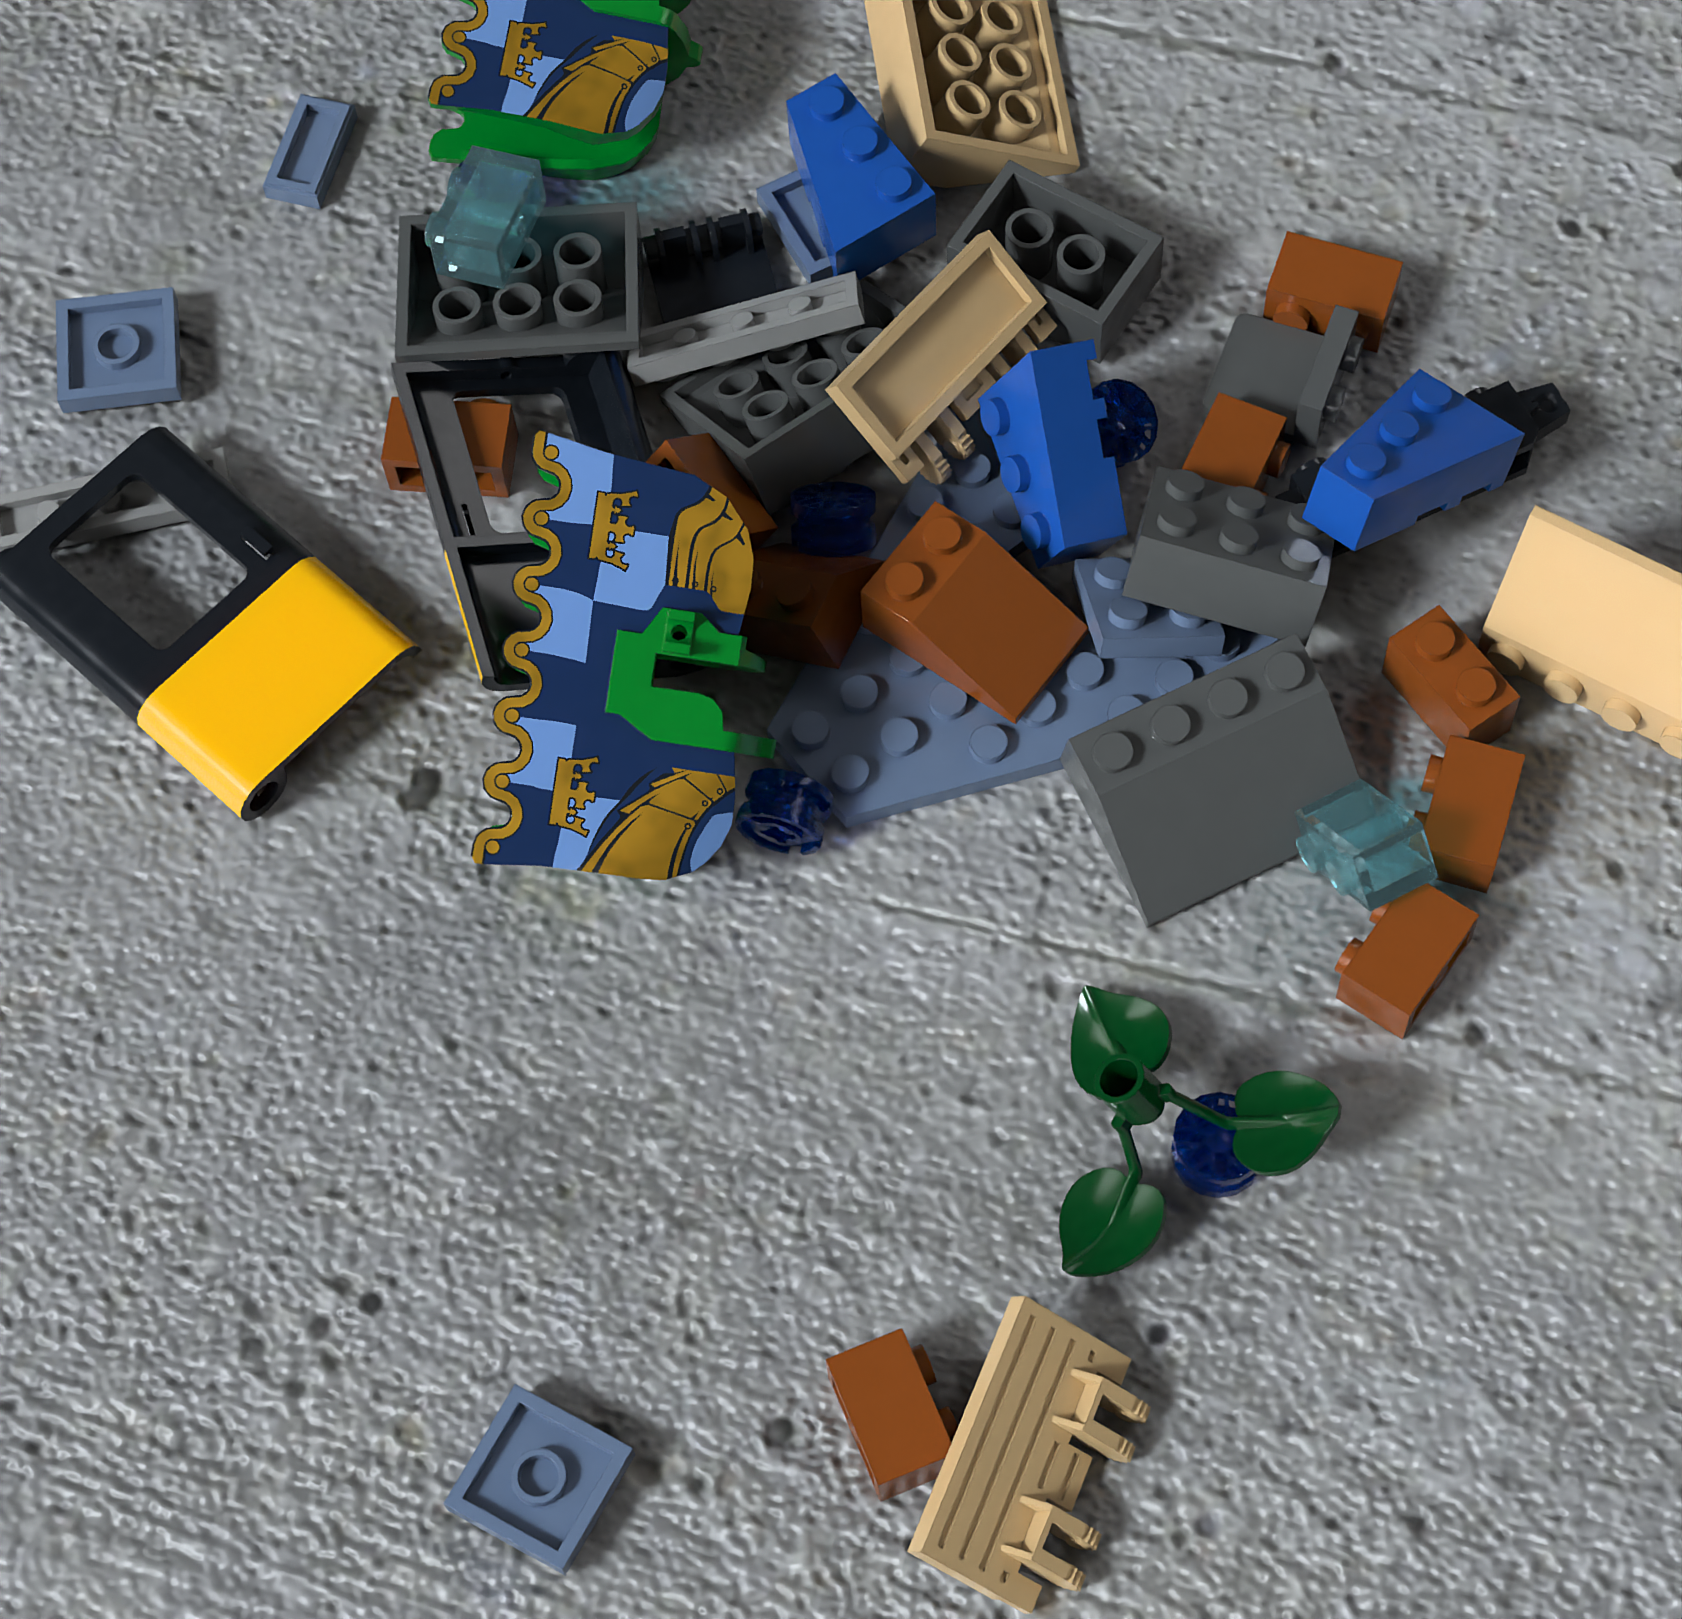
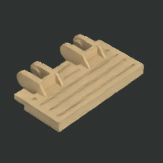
M987 230L976 235L825 391L902 484L908 483L920 471V474L929 480L930 483L941 485L952 475L951 465L948 464L947 459L942 457L943 454L924 431L927 429L939 445H942L944 450L949 455H952L954 459H967L975 450L974 447L976 445L973 443L974 440L971 439V435L966 433V429L950 411L948 406L951 407L962 422L968 420L980 408L978 398L1011 369L999 352L1001 351L1010 364L1014 366L1030 351L1038 350L1022 328L1035 344H1038L1048 337L1057 327V324L1043 308L1047 303L991 231Z
M1011 1297L907 1552L987 1597L1001 1600L1024 1614H1032L1042 1586L1018 1573L1020 1566L1056 1584V1586L1069 1589L1070 1591H1080L1086 1575L1078 1570L1076 1566L1063 1561L1042 1548L1048 1533L1065 1540L1067 1544L1080 1550L1096 1551L1102 1534L1067 1513L1073 1510L1093 1457L1070 1445L1069 1442L1073 1438L1106 1458L1119 1461L1120 1463H1130L1136 1446L1123 1436L1093 1419L1098 1406L1124 1421L1136 1424L1146 1423L1151 1407L1143 1402V1400L1138 1399L1135 1395L1118 1386L1122 1385L1131 1358L1029 1297Z

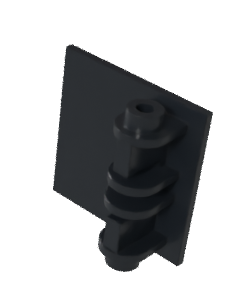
M746 208L739 209L740 213L720 217L716 222H713L711 216L705 217L706 224L698 226L695 225L694 220H689L688 228L685 229L684 226L660 231L658 227L653 229L654 235L642 238L663 324L777 293L762 238L763 227L758 211L747 213Z

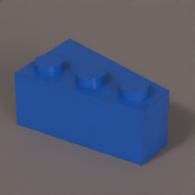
M836 73L786 101L790 146L808 201L811 202L818 232L823 247L826 248L833 270V277L856 271L858 280H861L937 235L936 194Z
M1094 339L1030 351L978 398L983 428L992 438L1001 464L1002 482L1007 491L1011 493L1021 520L1022 539L1027 548L1032 551L1038 569L1072 562L1075 559H1085L1101 555L1128 534L1114 456L1103 458L1097 419L1107 417L1104 398L1093 399L1087 360L1097 359Z
M1419 369L1320 466L1302 518L1351 550H1359L1415 525L1419 515L1437 507H1441L1443 511L1449 510L1460 504L1462 496L1482 487L1489 492L1503 486L1525 433L1450 388L1442 381Z

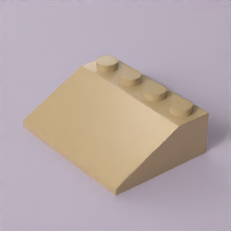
M864 0L887 136L928 185L952 188L993 183L1009 160L1043 177L1070 174L1077 171L1080 163L1047 0Z
M1535 505L1529 515L1484 624L1478 649L1498 672L1508 676L1518 675L1543 687L1552 698L1563 703H1576L1601 715L1603 720L1610 726L1621 731H1634L1659 743L1668 754L1682 759V573Z

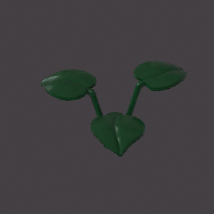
M1085 985L1077 1004L1072 1026V1071L1077 1083L1087 1094L1102 1100L1115 1113L1111 1126L1118 1132L1129 1171L1126 1177L1118 1169L1099 1168L1083 1175L1071 1186L1066 1194L1059 1216V1234L1063 1252L1062 1270L1075 1277L1108 1275L1120 1271L1141 1259L1159 1239L1166 1220L1167 1202L1164 1195L1157 1188L1147 1184H1139L1143 1175V1169L1130 1129L1132 1125H1145L1154 1122L1162 1114L1165 1103L1171 1102L1223 1129L1236 1130L1233 1138V1151L1236 1158L1255 1174L1280 1176L1299 1169L1318 1152L1341 1118L1342 1105L1327 1086L1311 1077L1290 1071H1271L1252 1077L1238 1088L1234 1101L1237 1117L1223 1115L1177 1092L1169 1083L1162 1084L1153 1075V1072L1159 1069L1166 1060L1172 1041L1171 1024L1168 1017L1158 1006L1140 997L1112 993Z

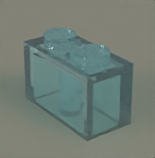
M472 145L461 168H454L450 175L447 196L439 212H432L427 221L425 243L427 247H431L436 274L504 289L546 203L539 160Z
M1362 779L1294 812L1302 835L1296 839V846L1306 867L1313 873L1317 871L1322 873L1331 881L1340 895H1350L1370 912L1438 878L1422 822Z

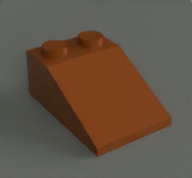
M936 501L860 591L864 628L1014 724H1017L1089 631L1088 626L990 535Z

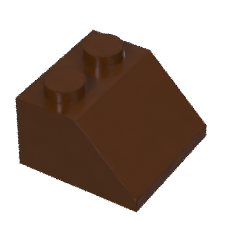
M784 542L752 551L754 561L751 591L739 636L747 637L746 650L753 653L839 669L862 624L860 591L885 560Z

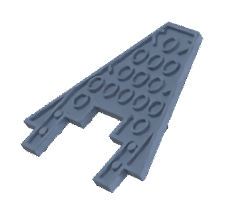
M981 407L968 420L963 422L954 412V416L966 429V433L970 434L971 439L974 440L975 450L967 459L959 460L949 455L938 442L935 444L943 454L942 457L947 459L948 464L951 465L952 475L941 485H935V483H930L929 480L925 479L919 471L868 558L886 561L935 501L985 531L1014 559L1028 549L1022 539L1021 520L1014 500L1001 479V464L992 438L986 433L981 422ZM1107 417L1097 419L1098 427L1107 421ZM862 622L839 669L809 663L805 664L768 726L767 736L769 739L777 740L775 749L844 826L848 828L1064 769L1060 757L1068 739L1280 641V639L1221 623L1225 633L1221 655L1099 658L1092 636L1087 634L1017 724H1014L864 628Z

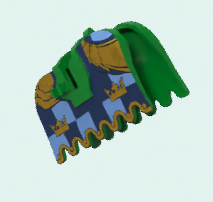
M459 0L472 6L476 14L470 20L452 21L447 24L441 33V42L446 53L461 60L465 67L459 74L441 75L434 79L429 88L428 102L431 108L452 110L460 114L464 122L459 128L441 129L436 132L430 141L429 156L432 161L488 166L569 180H599L628 170L648 154L657 139L665 85L679 78L687 67H697L701 64L703 47L691 40L687 26L677 15L690 4L691 0Z
M539 430L532 440V460L537 466L538 473L542 479L559 489L557 494L551 498L532 500L525 506L521 517L522 526L529 534L531 540L535 545L549 550V555L542 563L524 565L518 569L512 579V590L526 608L539 613L540 619L538 624L532 629L512 632L505 638L502 645L505 661L517 671L526 674L529 677L530 685L528 690L522 695L503 697L495 704L492 711L493 723L499 732L515 738L519 743L520 752L511 761L493 763L486 769L482 778L485 792L490 798L507 805L510 809V818L504 825H495L479 832L472 844L471 856L474 863L545 866L637 879L666 880L691 873L705 864L722 846L732 826L735 805L734 754L774 759L777 740L723 731L722 710L713 699L705 695L653 687L656 661L661 659L734 671L765 673L767 662L747 651V637L739 636L751 591L754 558L748 529L728 497L695 475L607 453ZM681 632L686 637L677 641L672 636L674 633Z

